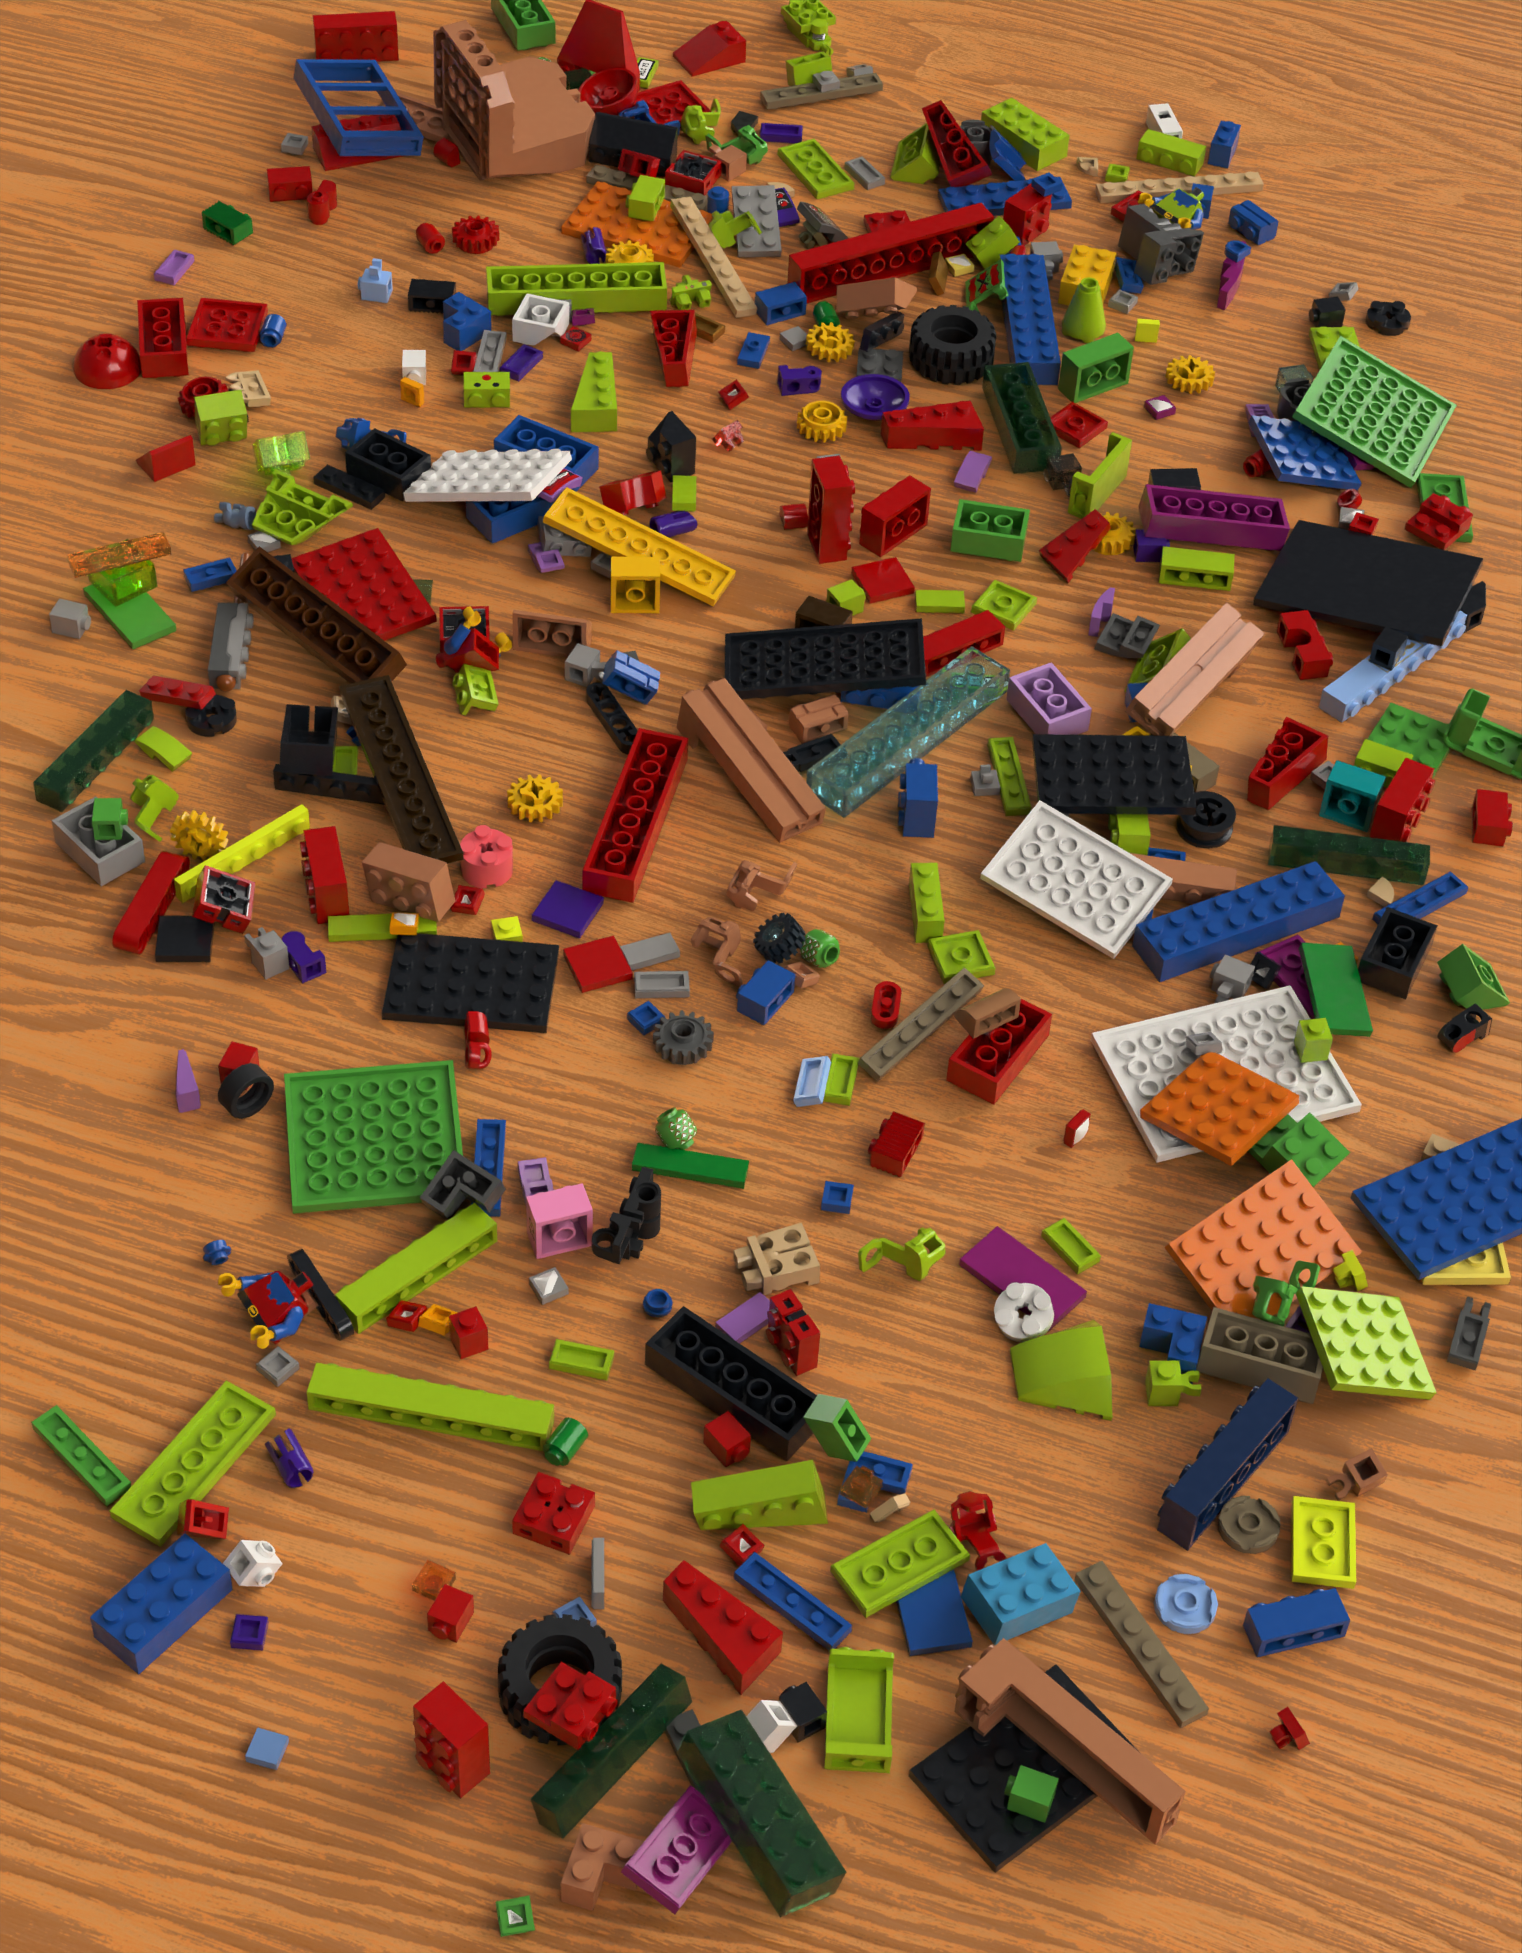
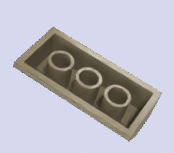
M1213 1307L1196 1370H1199L1200 1373L1253 1388L1256 1385L1260 1387L1268 1378L1297 1396L1299 1401L1313 1404L1323 1366L1311 1334Z

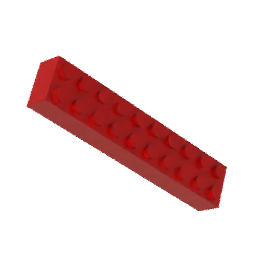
M977 203L789 255L787 284L795 282L807 296V303L836 296L837 286L894 277L901 278L929 270L932 255L938 251L941 252L944 260L945 258L965 254L968 258H972L973 255L966 246V243L994 220V216L982 203Z

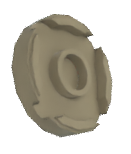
M1239 1496L1232 1498L1223 1506L1218 1518V1531L1222 1539L1231 1548L1242 1553L1257 1554L1267 1551L1276 1543L1280 1533V1518L1275 1508L1267 1501L1260 1498L1258 1500L1250 1499V1496Z

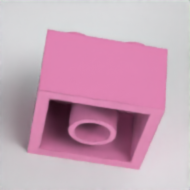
M583 1183L565 1186L548 1192H539L526 1197L527 1234L536 1259L592 1246L593 1209Z

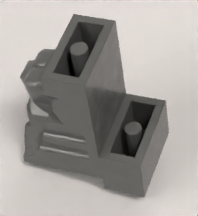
M1145 204L1127 207L1118 246L1137 260L1134 273L1150 285L1167 282L1168 276L1194 271L1204 232L1190 228L1182 229L1180 224H1171L1167 218L1159 219L1152 208Z

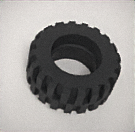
M942 305L936 309L930 308L926 313H921L913 322L910 335L909 359L913 367L925 378L929 377L931 381H940L942 384L947 385L949 383L961 385L963 382L968 384L973 382L974 379L982 378L991 369L994 362L996 345L995 328L985 315L981 316L979 311L969 310V307L963 306L961 308L956 307L957 305L945 307Z
M562 1614V1618H554V1615L544 1616V1620L540 1622L534 1619L526 1623L525 1630L517 1629L512 1634V1642L507 1641L502 1649V1657L498 1661L500 1706L503 1713L508 1715V1722L514 1728L518 1729L521 1726L522 1735L529 1739L536 1736L539 1743L549 1744V1741H557V1745H567L564 1741L523 1717V1710L539 1691L531 1683L530 1679L538 1670L545 1666L561 1663L562 1661L565 1664H571L580 1668L586 1674L590 1671L616 1687L618 1703L614 1710L619 1707L622 1692V1660L620 1653L616 1651V1643L612 1637H606V1631L599 1625L590 1626V1620L583 1617L575 1620L572 1619V1615ZM614 1711L609 1717L604 1716L596 1734L602 1731V1722L605 1725L610 1723L614 1717Z

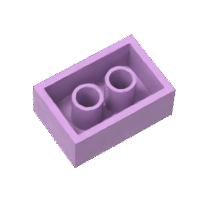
M1052 662L1009 677L1006 700L1035 734L1078 735L1088 731L1092 708Z

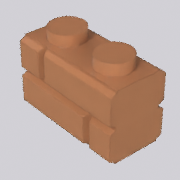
M835 694L829 697H820L816 701L804 705L798 704L791 708L789 726L799 741L805 743L847 729L849 714Z

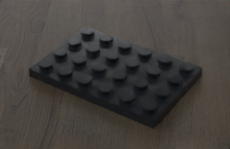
M1033 734L1032 747L1038 802L1040 800L1063 814L1195 815L1196 802L1186 736Z
M419 933L417 935H397L382 1009V1020L464 1026L466 1013L468 1011H478L486 1015L488 1028L547 1033L559 957V945Z
M1057 1664L1045 1672L1133 1746ZM1006 1717L998 1722L984 1737L973 1727H968L909 1770V1777L995 1873L1098 1796ZM1020 1765L1059 1779L1045 1823L1007 1809L1010 1796L1004 1794L1010 1775L1017 1776Z

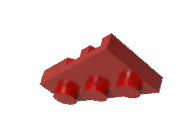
M1094 509L1039 550L1040 556L1069 583L1077 567H1081L1086 561L1085 557L1091 549H1095L1111 529L1110 523Z

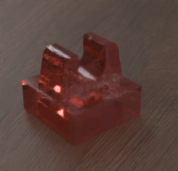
M736 420L722 428L712 440L717 447L722 445L727 451H732L735 447L732 441L737 446L744 442L740 432L743 427Z

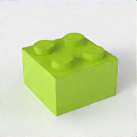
M241 390L194 397L195 424L201 445H216L219 442L225 441L236 442L247 438V411Z

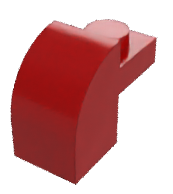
M622 149L618 170L630 173V175L636 177L644 175L656 178L660 159L651 155Z

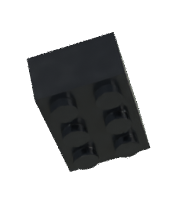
M376 428L345 452L346 473L384 489L386 494L402 502L405 500L403 493L423 472L431 469L430 454Z
M1387 907L1361 957L1358 967L1361 983L1406 999L1432 947L1438 925Z

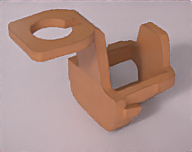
M744 860L731 880L726 895L734 902L735 907L739 909L743 907L754 911L758 900L750 895L753 886L777 895L783 894L793 877L797 863L793 862L784 881L760 873L761 866Z
M713 917L703 919L691 938L692 946L697 948L703 942L707 946L717 949L718 952L713 961L716 975L735 986L740 987L743 984L741 972L725 964L728 955H733L741 941L738 924L732 921L723 922ZM709 931L723 936L724 941L709 936ZM722 970L728 971L734 976V978L728 976Z

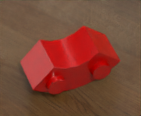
M661 470L634 475L630 479L616 480L599 486L603 505L622 515L629 514L628 510L644 505L646 508L657 507L660 501L667 498Z

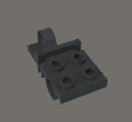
M642 1167L638 1177L634 1176L632 1178L629 1188L630 1196L628 1199H623L619 1214L612 1213L609 1228L598 1229L593 1233L592 1251L596 1256L620 1264L622 1258L629 1260L630 1257L639 1259L640 1251L643 1250V1240L638 1238L651 1239L660 1232L661 1188L657 1183L653 1182V1169ZM609 1241L610 1247H600L598 1243Z

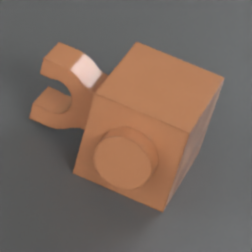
M715 144L709 147V151L714 154L710 158L722 161L721 178L729 182L746 172L747 153L733 145L723 150Z
M1371 1448L1346 1461L1342 1468L1344 1474H1334L1328 1477L1326 1482L1329 1486L1335 1482H1340L1343 1485L1344 1489L1335 1494L1336 1499L1339 1501L1345 1498L1352 1488L1358 1497L1383 1484L1388 1474Z

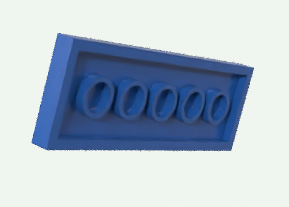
M1056 177L1062 183V190L1052 194L1051 210L1071 208L1072 200L1061 177ZM1032 179L938 189V198L945 212L982 203L993 216L1004 215L1005 201L1031 184Z

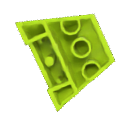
M274 469L272 482L267 486L266 497L259 506L252 527L289 545H297L319 532L337 516L353 507V504L336 495H332L330 498L296 484L293 476Z
M1095 1320L1056 1333L1030 1339L1010 1348L1018 1401L1054 1409L1057 1406L1075 1409L1077 1414L1084 1415V1412L1103 1415L1102 1419L1112 1421L1111 1371L1102 1326Z

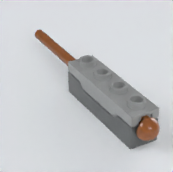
M248 553L241 555L239 568L250 557ZM236 595L234 603H218L208 666L210 686L225 692L232 689H240L242 679H246L247 669L244 662L249 661V648L246 645H251V630L249 628H253L254 623L253 614H249L248 603H244Z

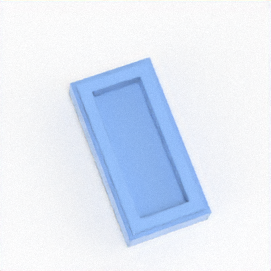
M828 1056L802 1059L793 1099L796 1107L823 1103L831 1065Z

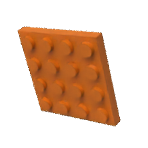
M1209 1052L1196 1059L1141 1108L1140 1118L1232 1166L1299 1104V1095L1216 1052Z

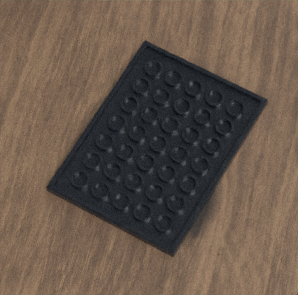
M1298 520L1256 593L1253 605L1286 613L1308 610L1314 619L1381 633L1385 627L1407 635L1410 640L1443 646L1483 565V558Z

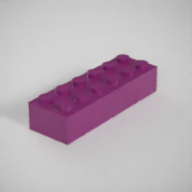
M1146 484L1138 506L1145 537L1281 551L1290 530L1284 504L1280 498Z

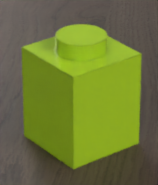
M852 579L827 588L826 602L853 611L852 616L864 611L865 592Z
M1326 1018L1299 1020L1294 1045L1300 1062L1328 1060L1333 1037Z

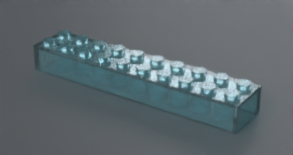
M971 646L927 679L926 685L918 686L808 769L806 783L825 806L845 818L897 778L900 773L902 774L906 769V763H909L914 758L921 759L1003 696L1008 690L1010 669Z

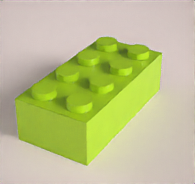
M1010 98L982 111L981 121L985 122V126L990 127L992 125L1021 153L1026 164L1034 170L1039 171L1067 157L1070 135L1017 100Z

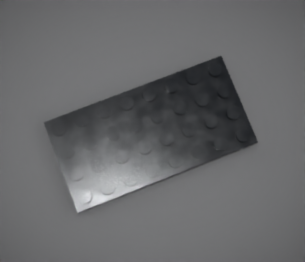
M922 618L725 634V679L741 699H764L776 696L789 697L802 694L815 695L828 692L840 693L843 691H866L868 689H891L894 687L926 685Z

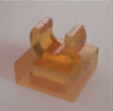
M863 1465L861 1468L856 1466L841 1486L840 1495L867 1509L882 1488L883 1480L875 1476L874 1471Z

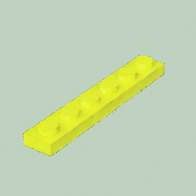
M299 805L174 879L176 897L182 903L195 897L197 878L205 865L233 874L255 860L262 858L270 851L282 846L292 838L304 833L303 830L310 828L309 810L304 805Z

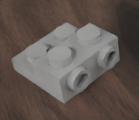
M544 516L538 517L537 525L542 552L558 549L561 556H591L592 546L543 523Z

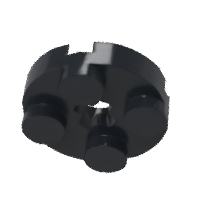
M1373 301L1366 315L1367 326L1371 329L1375 327L1379 329L1378 333L1387 336L1402 334L1404 329L1409 328L1411 321L1409 311L1405 309V304L1400 301L1393 303Z
M215 695L202 710L186 707L185 710L189 729L200 736L212 737L215 736L214 732L220 731L223 734L227 733L237 722L234 700L221 695Z

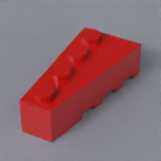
M942 100L922 108L951 187L967 186L993 175L988 164L971 143Z
M695 310L650 311L653 335L666 387L689 386L697 336Z
M971 400L882 412L881 436L888 449H917L918 446H925L930 448V450H939V446H952L953 450H962V447H973L975 451H982L984 427Z
M1286 717L1282 728L1276 732L1274 741L1266 748L1264 757L1259 759L1249 775L1247 801L1270 810L1311 774L1313 770L1327 760L1329 736Z
M685 1560L663 1581V1602L686 1630H690L693 1633L700 1647L704 1651H708L717 1662V1667L724 1675L727 1674L734 1683V1688L742 1695L781 1653L783 1631Z

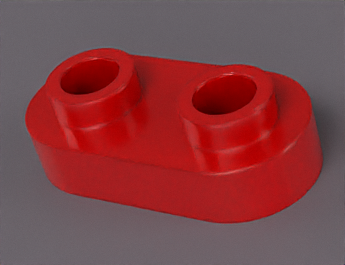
M881 982L876 985L874 990L871 1021L876 1027L881 1029L892 1028L898 1022L902 991L900 986L894 982Z

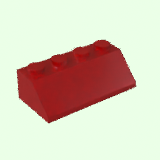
M363 115L359 118L340 120L345 131H401L399 121L395 115ZM321 124L311 126L313 149L325 171L403 157L339 156Z

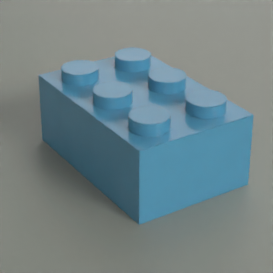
M1044 1543L968 1574L961 1598L995 1646L1003 1638L1006 1640L1012 1639L1071 1614L1081 1591L1047 1543Z

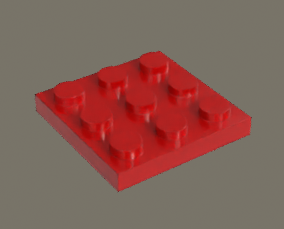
M682 80L638 92L635 103L632 106L634 107L636 102L644 100L649 107L650 116L657 124L663 125L667 122L679 120L680 128L682 116L687 106L697 105L702 107V112H712Z
M201 298L187 336V346L255 352L260 331L268 313V305L264 303Z

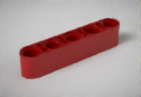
M167 851L160 852L114 931L112 939L113 948L139 955L143 953L159 925L160 916L165 915L176 895L174 879L189 870V857Z

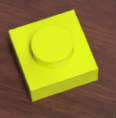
M518 916L491 920L494 940L523 942Z

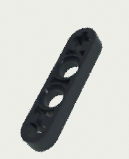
M598 682L588 685L586 688V701L619 750L622 753L629 754L638 731L606 685ZM605 708H611V709H613L614 711H613V712H610V713H606V712H603L602 710L605 709ZM623 724L625 727L618 729L614 728L613 725Z
M299 1249L288 1254V1263L295 1277L303 1271L313 1282L314 1285L308 1290L319 1305L316 1309L337 1340L341 1341L353 1335L354 1329L348 1315L303 1249Z

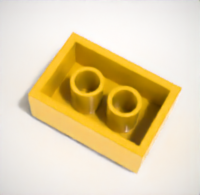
M1074 244L1061 280L1058 303L1069 305L1081 280L1090 277L1098 281L1102 303L1104 304L1114 274L1117 253L1106 249H1096L1086 245Z

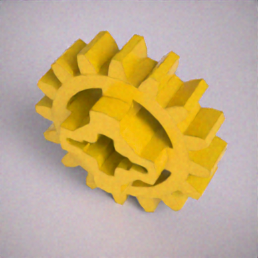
M823 322L821 327L814 325L813 329L808 330L805 342L807 345L806 349L811 351L812 356L818 355L819 360L826 358L827 362H830L831 359L839 362L840 357L846 360L847 355L851 356L854 349V335L848 334V328L841 329L842 325L840 324L835 327L830 322L829 326H826Z
M1189 355L1185 359L1183 356H1180L1179 360L1173 358L1172 363H1168L1165 378H1167L1168 384H1173V389L1180 388V392L1187 391L1189 394L1196 391L1199 394L1201 389L1208 391L1209 386H1213L1215 371H1213V365H1208L1207 360L1200 361L1201 357L1195 359Z
M538 774L537 778H532L531 775H528L527 780L518 778V784L511 783V789L507 790V806L511 808L512 815L519 813L520 820L528 817L529 822H532L534 818H538L539 822H543V817L552 819V813H560V807H563V789L559 788L558 782L551 783V777L543 780L540 774Z
M192 810L189 815L184 811L181 816H176L170 829V833H172L170 839L177 841L175 848L184 849L183 855L190 853L192 854V859L195 860L197 856H200L205 861L208 856L211 858L226 848L229 841L226 838L228 831L222 830L223 823L216 824L214 822L216 817L207 818L206 812L198 815L195 810Z

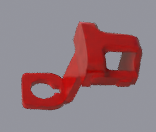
M968 1491L959 1494L957 1500L951 1504L952 1523L949 1528L959 1541L968 1540L978 1554L975 1561V1569L978 1571L983 1569L988 1562L987 1557L993 1556L994 1560L1000 1562L1005 1560L1006 1556L989 1533L997 1530L995 1515L992 1511V1500L987 1494ZM957 1508H959L960 1518H958ZM985 1508V1513L977 1514L975 1512Z

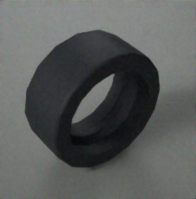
M257 1064L241 1065L234 1069L220 1085L218 1101L234 1118L243 1119L251 1117L259 1112L271 1098L274 1082ZM252 1085V1087L250 1088V1090H249L245 1095H243L242 1097H240V1095L242 1094V1092H243L247 1087H249V1086Z

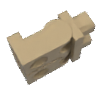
M802 1222L764 1233L758 1237L755 1235L747 1237V1246L733 1250V1259L738 1269L752 1266L753 1268L742 1272V1281L746 1291L761 1288L763 1295L771 1294L772 1290H782L789 1285L807 1281L808 1286L820 1283V1264L812 1245L810 1246V1241Z

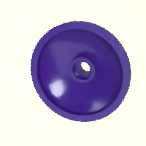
M866 374L857 376L846 382L841 390V402L844 407L855 416L867 420L880 421L882 420V412L903 410L909 405L910 394L906 386L900 381L885 375Z

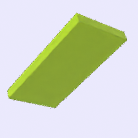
M815 139L778 148L777 155L816 199L854 190L855 183Z
M934 1509L832 1564L830 1572L864 1617L867 1618L968 1562L970 1554Z

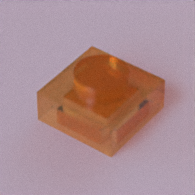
M427 1560L412 1583V1591L435 1601L444 1584L452 1586L456 1580V1572Z

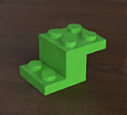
M1310 1112L1298 1123L1287 1114L1248 1150L1270 1174L1292 1159L1313 1188L1351 1153Z

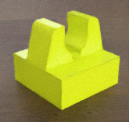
M1353 1250L1342 1254L1343 1263L1333 1269L1336 1276L1335 1280L1339 1287L1343 1288L1354 1285L1357 1291L1368 1287L1365 1272Z

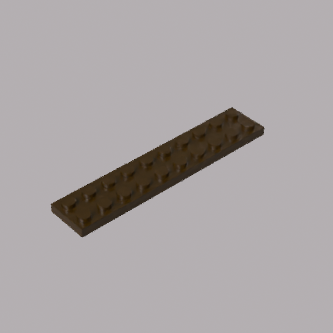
M389 675L339 686L340 695L402 848L447 862V864L463 860L462 848Z

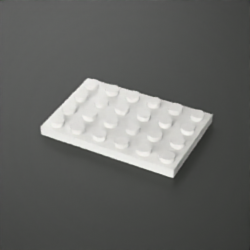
M517 449L506 452H497V450L456 452L455 450H449L444 452L437 461L433 462L431 468L423 472L403 493L405 502L533 501L572 460L570 451H561L560 449H551L549 451L531 449L526 452H518Z
M1040 800L982 871L980 877L983 881L1113 959L1134 934L1136 924L1144 921L1171 886L1173 880L1171 877Z

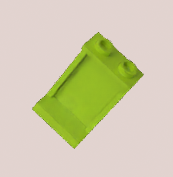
M1112 432L1109 435L1106 458L1091 476L1078 471L1074 474L1068 507L1069 514L1082 519L1094 509L1098 511L1126 478L1132 439Z
M849 1647L830 1649L827 1678L824 1769L890 1773L892 1761L893 1652H885L881 1649L870 1651L853 1650Z

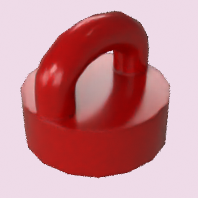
M468 1041L465 1047V1066L467 1069L486 1068L492 1058L490 1046L485 1042ZM480 1049L485 1051V1058L482 1062H480Z

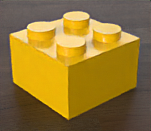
M611 557V613H660V557Z

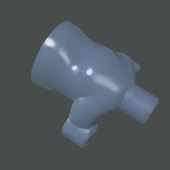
M219 503V509L222 513L214 515L216 523H224L235 529L240 527L246 530L254 529L252 527L256 516V509L254 507L233 504V509H231L230 503Z

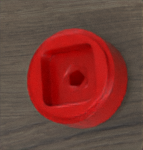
M1347 489L1339 495L1337 503L1340 508L1357 509L1362 503V497L1356 489Z

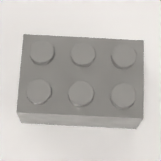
M95 796L53 819L52 826L55 843L100 886H103L144 863L145 855L142 839L127 825H123L122 840H95L92 826L94 798H97Z

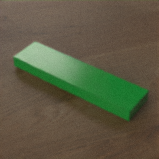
M637 1143L632 1162V1171L640 1172L642 1167L653 1169V1174L744 1189L749 1169V1160Z

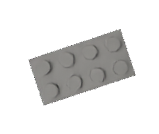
M775 185L732 186L734 218L749 211L762 232L759 235L751 226L736 234L738 257H781L782 248Z

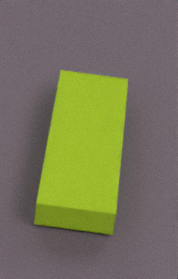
M673 475V511H696L697 476Z

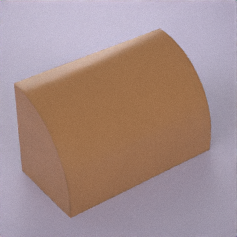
M1004 988L957 1010L954 1017L974 1039L1018 1018L1021 998L1011 989Z

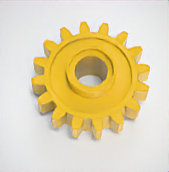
M628 240L626 244L619 241V245L612 244V249H607L606 263L654 262L652 249H647L646 244L640 246L639 241L635 244H632L631 240Z
M829 401L811 402L802 407L801 412H798L797 429H799V434H805L806 439L814 438V442H817L818 439H822L823 443H826L827 439L835 441V436L841 438L842 433H846L847 416L844 415L845 411Z
M1106 512L1103 517L1110 523L1111 529L1093 550L1103 555H1118L1125 550H1129L1130 545H1134L1136 528L1133 527V522H1127L1126 516L1119 518V513H1115L1112 516L1109 512Z

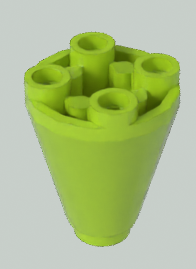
M1090 277L1081 280L1062 319L1063 335L1080 339L1088 344L1103 335L1106 329L1100 286L1096 279Z

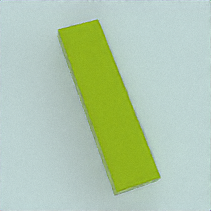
M1013 737L988 738L987 746L993 769L997 771L1000 796L1005 815H1028L1032 807Z
M392 914L328 916L329 942L397 939V935L390 934ZM419 916L417 933L437 935L436 921Z

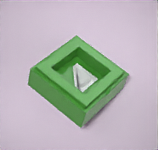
M530 1895L495 1902L501 1937L535 1931Z

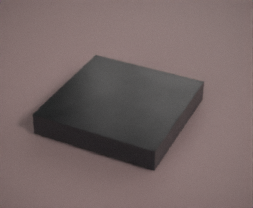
M160 916L155 951L156 962H211L215 922L212 924L192 916Z

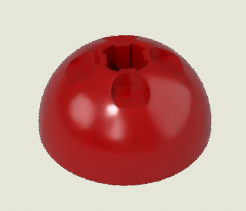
M610 68L597 72L586 79L578 90L581 94L580 102L586 101L595 114L596 112L618 116L619 112L632 108L638 93L636 76L632 71L625 68Z
M99 334L87 339L77 350L73 363V371L77 380L88 387L96 389L123 387L137 379L142 371L140 355L136 348L128 340L114 334Z

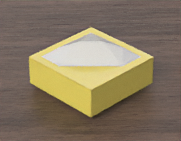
M965 254L945 258L949 271L954 277L974 272V265Z

